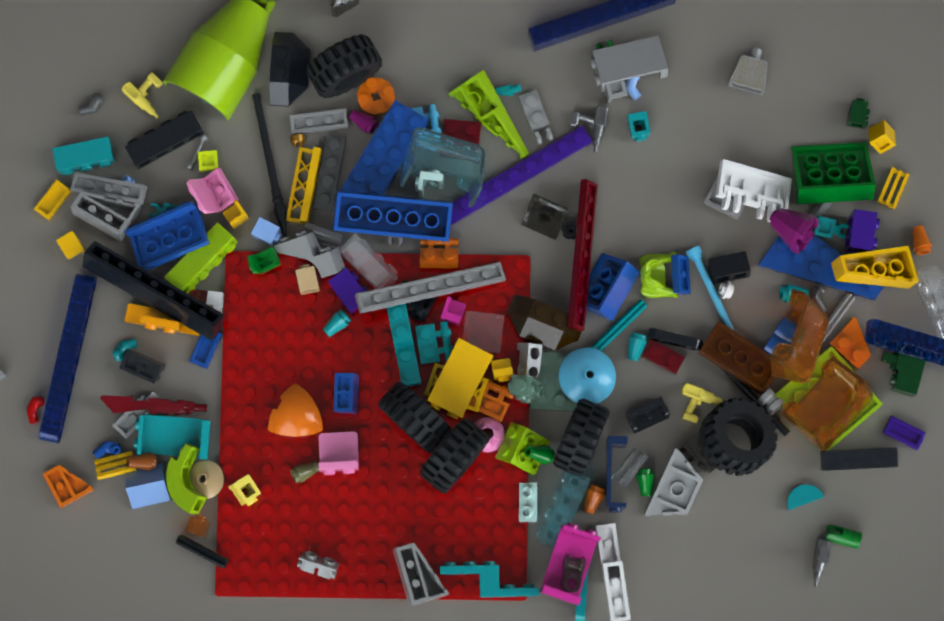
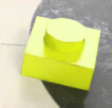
M217 150L198 152L200 172L214 171L216 168H219Z

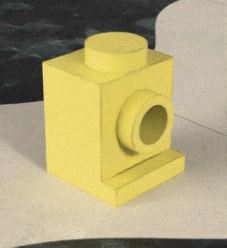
M249 474L228 486L241 505L247 504L250 506L258 500L257 496L261 494ZM242 489L247 491L246 496L243 494Z

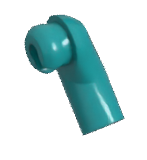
M136 338L120 341L112 352L116 361L123 360L126 350L138 347Z

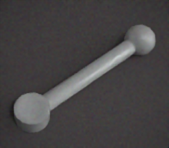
M201 135V141L191 162L188 164V170H192L198 152H200L203 143L208 139L207 135Z

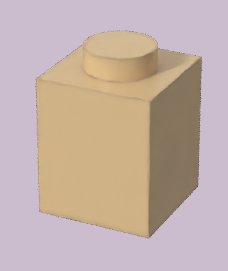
M310 264L299 266V269L295 270L301 295L319 292L320 288L315 267L310 266Z

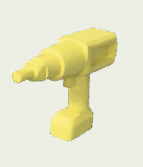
M151 72L138 89L131 82L125 83L121 89L122 92L140 109L158 119L159 116L156 114L155 109L145 97L148 95L146 91L150 85L153 84L156 88H160L163 82Z
M686 382L681 392L682 395L690 397L691 400L682 415V419L697 424L699 418L697 415L692 414L696 405H701L702 401L719 405L723 402V399L714 396L712 392Z

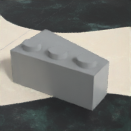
M82 191L71 205L73 215L120 242L126 236L125 230L134 224L142 212L141 205L138 203L123 202L120 199L105 198V196Z
M415 543L397 547L393 550L409 607L449 595V592L428 565L427 560Z

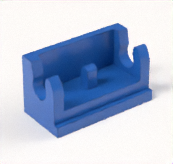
M335 373L334 412L358 414L359 375L355 373Z

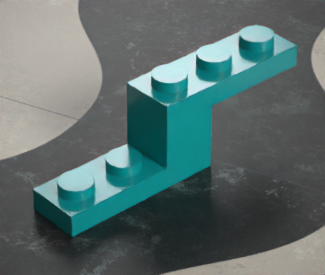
M406 304L388 307V317L401 382L408 387L421 385Z
M485 561L483 565H475V562H464V566H456V562H445L444 566H440V575L480 574V598L539 596V588H535V584H523V588H515V585H503V589H500L499 565H495V561Z

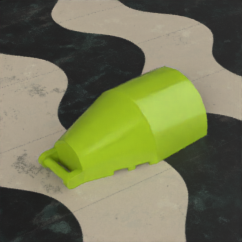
M230 0L192 32L163 80V84L168 86L169 83H172L192 92L215 107L223 114L225 119L229 120L258 72V64L269 16L275 8L276 1L255 0L266 6L264 9L252 0Z

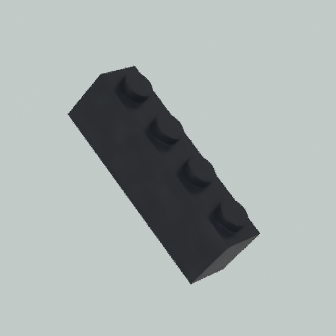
M192 110L183 111L178 114V118L163 122L161 127L156 130H148L144 133L145 136L139 139L134 138L130 140L125 149L139 170L203 135L204 132Z

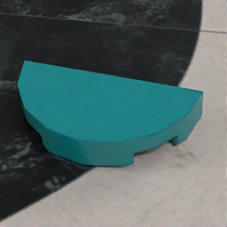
M808 484L800 485L789 494L786 503L787 510L824 498V495L815 486Z

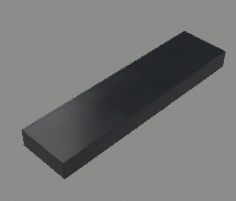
M897 447L820 451L822 471L898 467Z

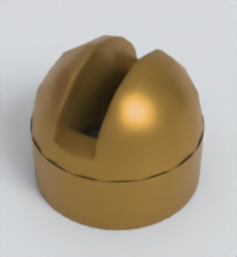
M305 134L291 135V145L297 148V143H300V147L304 146Z

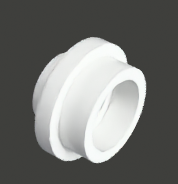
M728 280L721 283L718 289L720 298L730 299L734 292V285Z

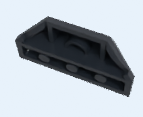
M274 33L269 80L270 106L289 107L309 86L307 66L310 63L311 50L294 33Z

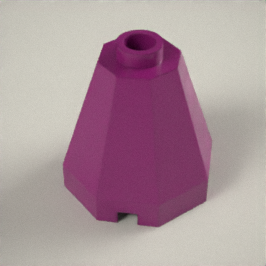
M780 208L778 211L775 210L769 219L774 231L788 248L796 254L800 253L799 250L803 251L815 234L812 231L813 227L817 229L819 226V219L817 217Z

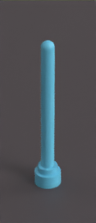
M700 246L686 251L687 257L692 262H695L723 324L734 330L701 259L702 250Z

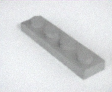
M75 172L70 191L74 193L82 191L105 196V198L120 199L123 202L143 205L148 187L142 184Z

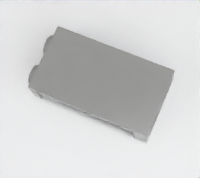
M659 36L592 51L590 65L596 71L594 78L596 85H600L601 92L605 91V84L657 72L660 79L668 77V66Z

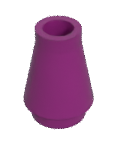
M353 110L350 114L349 120L353 121L363 132L372 134L376 130L378 121L374 116Z

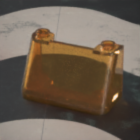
M792 289L789 303L792 307L791 316H795L797 319V327L791 345L781 343L774 347L770 358L772 376L798 383H807L811 380L827 330L828 317L806 293Z
M833 356L823 363L821 367L823 377L798 404L795 401L788 402L781 412L788 422L821 451L827 450L865 409L873 397L868 382Z

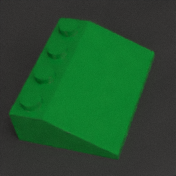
M867 142L791 146L797 204L873 200L876 184Z

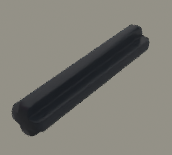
M179 535L176 540L177 545L221 568H226L229 563L228 558L184 535Z

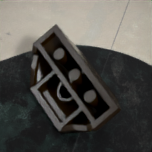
M513 295L507 314L519 337L536 344H543L544 347L554 351L579 340L582 331H576L567 327L568 312L536 299Z

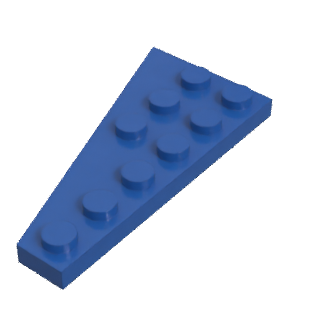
M815 235L803 251L799 250V254L792 252L778 236L758 265L759 267L789 274L796 278L832 287L833 289L843 290L870 300H875L884 288V286L836 281L831 262L843 254Z

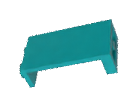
M141 414L140 419L136 418L135 430H139L138 438L134 439V449H137V454L140 455L150 451L159 455L179 456L181 448L186 443L200 448L197 455L199 459H208L211 419Z

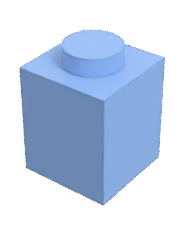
M259 217L251 232L253 238L271 247L275 243L278 244L279 239L282 237L279 226Z

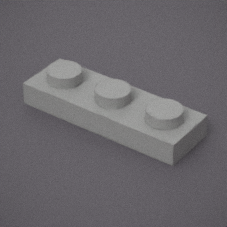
M346 108L290 115L292 135L349 128Z

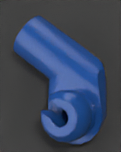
M105 441L92 453L97 459H100L105 453L118 455L122 449L121 445L117 442Z

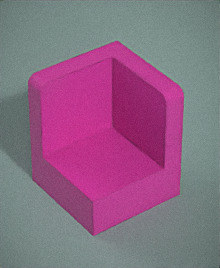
M448 296L441 315V321L460 326L466 304L452 300V297Z

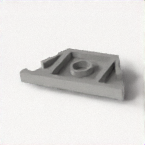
M677 447L673 449L644 512L645 516L660 514L663 516L672 514L686 515L699 491L703 477Z

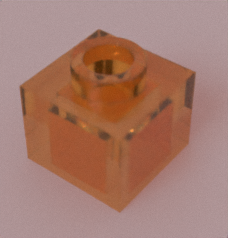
M197 514L196 517L190 516L185 531L206 538L211 524L206 522L208 518Z

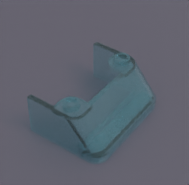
M418 127L414 129L402 163L400 186L404 187L409 175H418L421 167L429 170H438L440 173L456 177L457 187L462 191L469 192L468 207H473L483 188L485 150L480 145Z

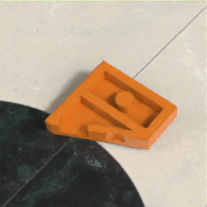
M855 317L829 343L856 370L871 356Z
M60 464L43 473L60 508L94 491L92 486Z

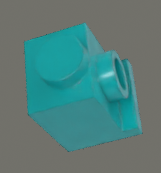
M647 111L627 115L631 140L635 139L636 142L647 140V137L651 134ZM640 126L642 131H636L635 127Z

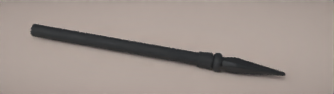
M256 93L252 97L272 188L274 214L283 236L287 237L286 207L278 185L260 94Z

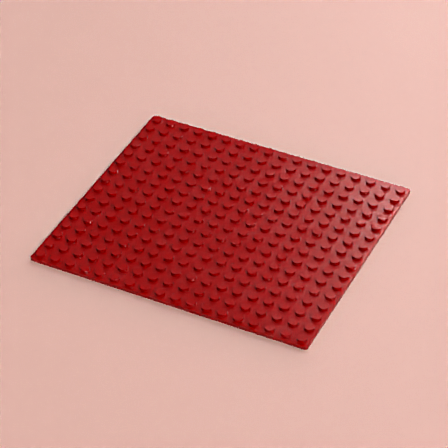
M232 251L227 253L225 256V316L223 320L219 466L224 474V485L218 493L216 553L228 558L229 563L226 568L216 565V596L407 599L393 550L397 547L415 543L427 560L428 565L449 592V595L435 600H526L527 597L480 598V574L440 575V566H444L445 562H456V566H464V562H475V565H483L485 561H495V565H499L500 589H503V585H515V588H523V584H527L528 522H519V483H528V473L513 464L495 458L499 450L497 449L489 453L481 452L447 493H440L421 477L419 471L432 453H427L378 406L379 400L396 382L401 381L387 308L361 314L357 310L351 315L328 282L338 273L321 278L317 267L309 260L277 252L281 263L280 266L263 274H253L248 266L247 256L256 255L262 251ZM340 253L345 267L350 272L353 270L359 278L358 284L361 287L365 286L368 291L401 284L403 279L410 282L501 262L506 278L504 282L437 296L425 322L415 320L408 315L421 379V385L409 388L430 406L431 402L427 401L429 397L424 396V392L435 363L421 365L415 326L434 324L435 331L441 330L440 323L445 322L441 321V315L448 296L452 297V300L466 304L460 326L448 323V328L451 329V346L454 348L458 338L492 354L494 356L492 361L509 358L513 374L518 375L517 368L520 351L517 350V343H530V341L518 336L507 311L514 294L530 298V257L528 255L458 254V268H420V254ZM310 264V266L315 267L320 291L301 295L295 270H298L299 266ZM342 309L351 319L349 326L329 337L323 328L334 313ZM442 337L437 338L438 348L444 347ZM440 354V362L438 364L445 366L447 362L445 354ZM490 363L483 378H489L497 385L508 387L509 381L498 382V380H494ZM438 368V371H437V374H436L438 378H439V376H440V374H441V372H442L443 369H439V368ZM335 373H355L359 375L358 414L334 412ZM296 383L312 397L321 415L323 431L297 437L283 436L268 431L271 412L273 409H278L282 402L280 396L290 386ZM490 389L487 393L495 398L499 396V393ZM515 396L513 399L505 397L503 401L510 404L503 421L500 422L505 434L511 422L529 428V404L521 403L520 400L515 399ZM431 407L451 427V430L463 418L475 423L481 418L488 417L482 413L466 409L464 417H458L456 420L447 415V410L441 408L439 411ZM490 428L483 430L488 434L489 439L493 437V431ZM353 431L357 433L359 470H355L354 474H343V471H336L335 475H324V472L319 471L303 483L299 482L296 484L290 473V469L294 468V465L309 463L315 460L319 465V435L321 433ZM247 474L250 475L261 492L257 496L258 500L250 506L247 504L241 505L232 490L228 488V486ZM242 489L243 494L246 496L247 491ZM303 551H311L319 557H329L334 559L335 562L340 563L336 570L335 579L331 578L329 580L317 576L318 568H315L314 574L300 570L297 565Z

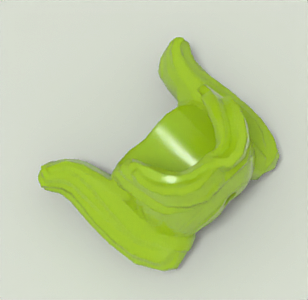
M674 251L669 254H646L639 259L642 282L640 292L643 296L648 298L678 297V294L673 293L672 287L665 285L664 263L671 262V255H676Z

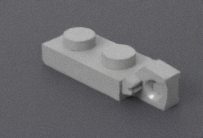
M152 391L147 397L142 395L136 400L147 401L148 398H158L159 396ZM148 409L124 412L112 426L126 439L135 430L136 418L140 419L141 414L150 415L151 413Z

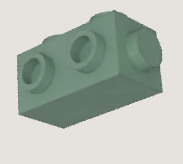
M513 374L512 379L509 380L508 389L510 394L515 396L516 400H520L521 403L532 404V401L538 402L539 397L542 396L543 386L541 382L532 376Z

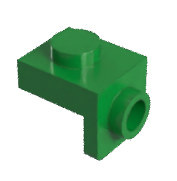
M270 247L256 255L247 256L248 266L253 274H263L281 265L275 247Z

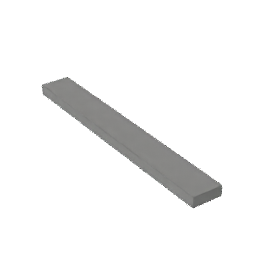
M501 262L356 293L355 298L361 314L504 282L506 278Z

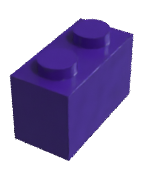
M345 268L328 282L352 315L359 310L355 294L368 290L365 286L361 287L358 284L359 278L353 270L350 272L348 268Z

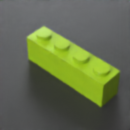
M218 222L207 232L210 244L187 253L164 277L170 284L191 294L195 290L196 285L200 281L205 280L209 272L222 262L226 254L235 249L238 243L237 240Z

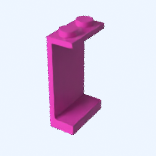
M568 522L567 525H561L539 592L579 605L582 586L597 541H600L601 537L596 536L597 532L586 529L585 532L578 530V525Z

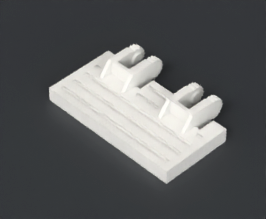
M723 159L719 165L715 197L722 198V209L727 210L730 205L731 196H734L732 210L738 213L743 196V205L757 208L756 218L760 220L763 219L765 207L768 206L766 220L771 222L769 220L770 216L776 208L777 211L780 208L788 209L792 178Z

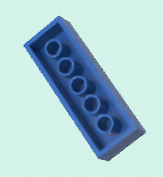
M395 100L340 190L386 195L422 132L428 126V119Z
M336 190L332 229L334 231L449 242L453 203L445 200Z

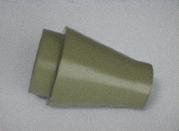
M315 460L309 463L294 465V468L290 469L291 476L297 484L299 482L303 483L319 472V465Z

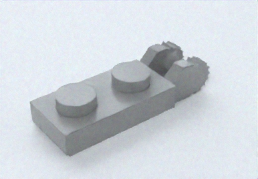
M537 90L520 95L521 106L537 143H542V137L538 131L542 128L545 129L549 141L552 140L553 135L549 127L550 124Z

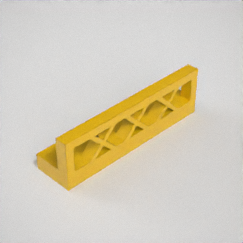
M313 147V149L299 148L286 215L287 222L304 225L306 222L309 223L322 157V149L319 147ZM303 153L312 154L311 162L307 165L302 161ZM306 170L308 172L307 181L302 184L301 181L298 179V176L301 172ZM303 188L305 191L304 199L298 202L295 198V192ZM299 206L301 209L300 219L292 218V210Z

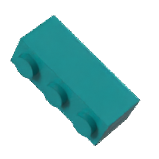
M109 137L52 148L56 170L62 175H71L77 170L83 172L90 171L92 167L96 166L105 168L111 166V163H115L112 142Z

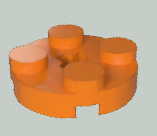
M368 78L361 84L357 92L358 103L361 109L371 116L387 113L395 101L393 87L382 78ZM376 92L379 93L381 99L373 101V97L371 95L375 94Z

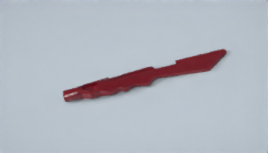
M102 395L100 397L113 413L148 409L152 415L162 412L165 415L171 413L177 416L181 413L190 415L193 412H207V404H197L185 400L172 402L167 399L148 398L147 401L133 400V396Z

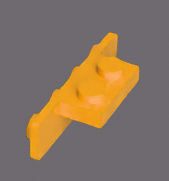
M131 303L127 306L125 322L142 325L148 330L156 331V328L163 329V332L169 334L179 332L195 336L200 335L155 308Z

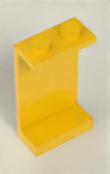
M458 338L427 400L431 402L430 406L439 411L441 408L447 410V415L456 420L458 417L463 418L494 356Z

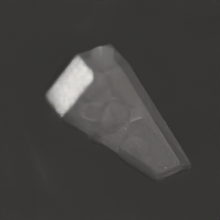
M936 265L916 272L919 282L915 286L940 342L944 346V275L940 268L938 269Z

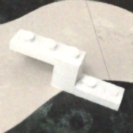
M615 523L596 526L597 536L601 537V540L598 541L603 582L606 586L610 621L631 620L623 562L620 560Z

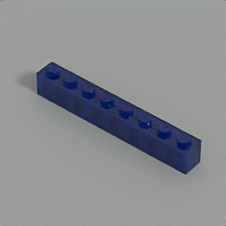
M610 0L528 28V37L535 52L673 5L676 0Z

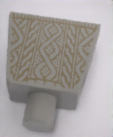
M751 48L749 56L741 55L728 83V87L763 95L766 86L767 61L760 59L762 50Z

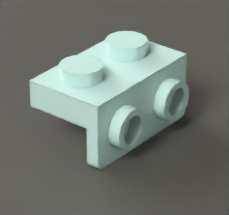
M438 170L420 171V177L416 176L415 192H418L419 197L423 198L424 187L443 189V174Z

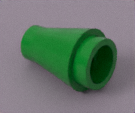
M528 445L525 449V456L546 465L553 462L555 452L550 446Z
M652 468L637 469V474L635 475L641 496H652L654 481Z

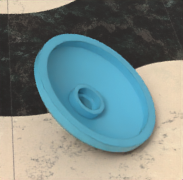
M585 347L572 351L564 358L559 368L558 380L563 393L573 402L578 403L579 399L584 398L597 404L605 400L613 391L616 382V371L612 361L605 353L595 348ZM588 371L593 374L592 378L586 376Z

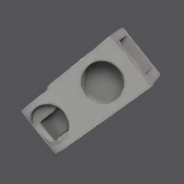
M517 343V350L520 351L517 368L518 375L532 376L535 379L539 376L543 344Z

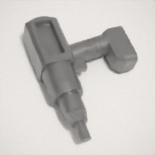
M604 105L596 106L595 117L578 111H573L570 127H578L579 121L587 122L589 127H593V152H597L601 138L604 135L608 107Z
M822 538L816 540L813 557L814 587H817L821 574L824 572L825 564L829 562L831 551L829 547L830 541Z

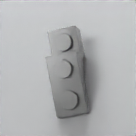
M306 230L295 234V238L291 239L290 236L279 239L280 243L274 245L278 253L312 262L317 267L321 278L339 273L346 268L338 247L331 249L328 246L321 249L314 231L309 233Z

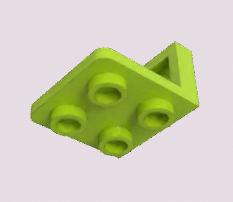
M511 422L495 458L513 464L531 475H535L541 463L525 456V449L528 445L549 446L550 442L529 428Z

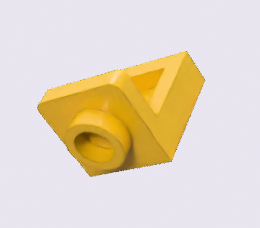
M509 358L491 361L494 380L505 382L512 378L513 369Z

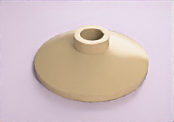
M203 460L191 467L190 481L196 491L210 499L215 497L223 488L224 474L218 464L209 460ZM205 476L206 480L202 483L201 477Z

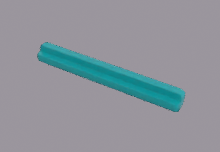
M640 299L590 348L602 351L647 308V304Z

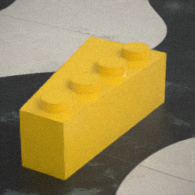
M909 245L840 255L831 262L835 280L839 282L909 289L919 282Z

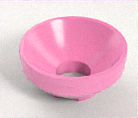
M490 417L477 420L474 424L481 430L490 428L493 431V437L482 452L489 453L499 449L505 437V431L501 423Z

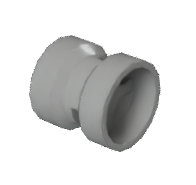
M770 388L757 400V403L760 406H765L766 412L771 416L784 404V401L781 398L775 397V392Z

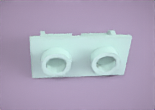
M519 483V522H537V483Z

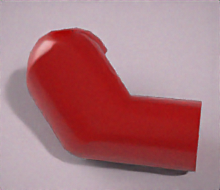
M42 396L32 397L26 408L29 424L39 423L37 410L45 403Z

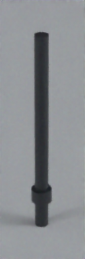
M722 370L749 400L756 402V406L760 407L757 403L759 398L747 385ZM762 406L765 409L764 412L768 415L765 406ZM776 413L771 415L772 424L775 423L776 428L785 437L790 431L780 421L781 418Z

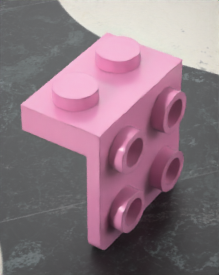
M216 168L202 179H189L186 182L188 191L197 201L198 208L205 214L224 212L234 204L236 199L239 201L221 168Z
M356 432L321 433L319 435L320 472H324V475H335L336 471H343V474H354L355 470H359L358 435Z

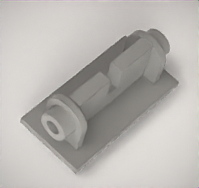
M303 551L299 557L297 567L311 574H314L315 568H318L317 576L330 580L331 578L335 579L336 570L340 563L335 562L334 559L329 557H319L311 551Z

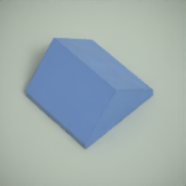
M163 463L156 464V468L151 469V471L136 468V471L125 473V486L132 509L171 501Z

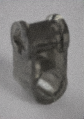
M565 554L560 582L563 591L572 593L580 589L586 563L585 557L576 558ZM569 578L575 581L573 589H569L566 585Z

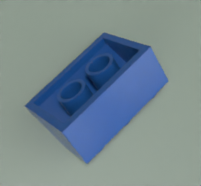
M602 253L589 275L586 309L599 317L613 321L640 271L628 261Z

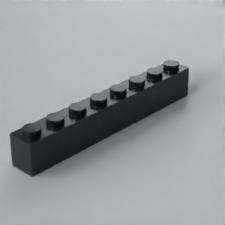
M94 241L84 252L83 268L212 341L222 329L225 316L223 313L102 244Z

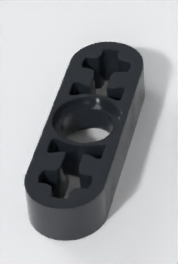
M649 328L647 336L650 340L694 351H699L704 342L696 338L655 328Z

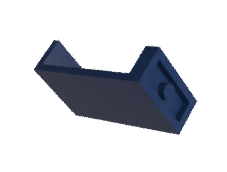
M608 436L606 439L605 509H609V513H621L627 503H611L612 447L626 448L628 436Z

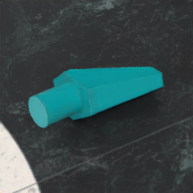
M509 84L494 89L497 95L513 96L516 92H521V85Z

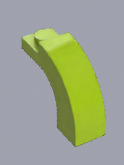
M185 443L179 452V457H171L166 472L167 488L173 501L180 508L190 514L199 515L207 497L193 488L190 481V470L200 448Z

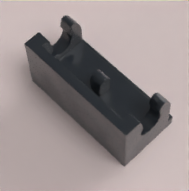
M746 251L708 259V269L713 285L724 283L726 280L733 281L750 277L751 269Z
M131 349L126 351L119 369L155 384L156 381H159V375L165 369L166 364Z
M662 397L627 412L626 418L634 434L668 419L669 412Z

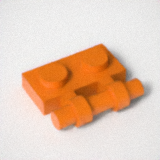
M449 237V242L420 239V246H428V248H420V268H458V249H451V246H459V239H451ZM434 246H445V248H434Z
M489 379L478 412L502 422L510 405L503 400L505 397L513 399L514 396L510 394L508 387L493 383V380ZM489 389L499 393L498 398L488 395ZM475 396L472 397L469 403L470 406L475 407L477 401Z

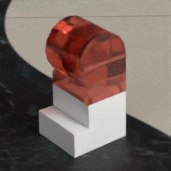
M192 290L188 293L217 311L223 312V292Z

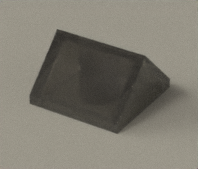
M533 194L521 225L556 240L569 209Z

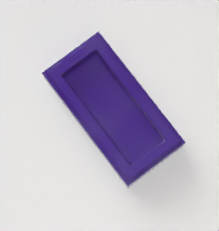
M892 415L882 432L916 451L926 435V432Z

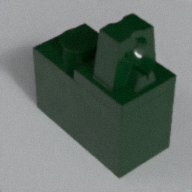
M901 350L899 352L894 351L893 354L884 352L881 362L890 364L889 368L896 372L892 374L890 379L891 391L911 397L916 396L927 358Z

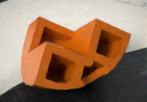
M295 383L280 396L282 402L278 409H273L271 412L268 431L294 437L308 436L323 431L321 415L312 397L300 385Z

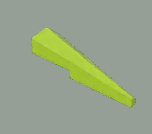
M484 69L448 93L451 98L455 97L461 102V106L464 109H469L475 115V119L496 137L502 138L508 148L512 147L518 152L521 159L529 154Z

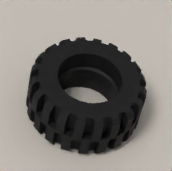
M362 34L354 35L326 48L316 58H313L307 66V75L319 96L333 98L358 87L368 78L374 76L382 66V59L370 37Z
M401 381L396 382L379 400L378 406L427 453L434 452L451 431V427L413 390Z
M584 398L579 399L554 457L553 464L555 467L578 477L584 476L610 414L608 408Z
M745 398L724 400L702 422V427L699 431L702 437L699 440L700 445L704 447L702 449L704 455L709 457L708 461L711 464L714 463L718 470H725L726 474L732 475L735 473L736 476H743L744 474L753 473L773 456V452L777 447L775 442L778 440V434L774 432L776 426L775 423L772 424L771 416L764 412L765 409L762 406H756L754 401L750 400L747 402ZM726 424L738 425L747 433L751 442L750 450L740 449L729 440L726 433Z
M463 418L426 460L419 471L421 477L440 493H447L486 447L490 440L488 434L471 420Z

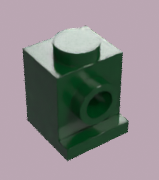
M853 99L850 104L846 126L866 129L869 121L865 120H868L870 109H867L868 102L866 99Z

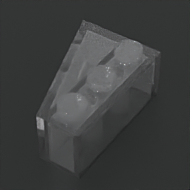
M356 233L339 249L341 256L375 289L392 286L398 280L396 275L398 271L391 264L387 265L383 261L384 258L377 251L374 252L370 248V244L365 239H361Z

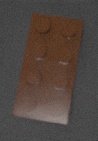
M720 321L717 322L698 354L760 395L766 392L783 365L782 362Z

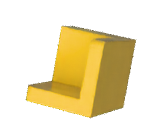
M885 120L878 122L868 129L869 143L879 154L896 146L895 131Z
M237 199L234 201L235 205L222 213L233 230L249 220L248 215Z
M73 230L56 240L67 259H71L81 252L84 255L86 251Z

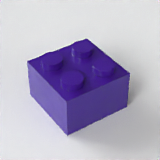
M854 209L849 215L847 224L849 227L846 232L844 254L873 251V248L876 249L877 237H875V231L879 229L880 219L877 218L878 212Z

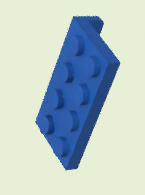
M184 202L179 207L168 209L163 214L150 217L147 221L134 224L125 230L126 235L130 237L137 265L147 271L210 244L201 211L193 202Z

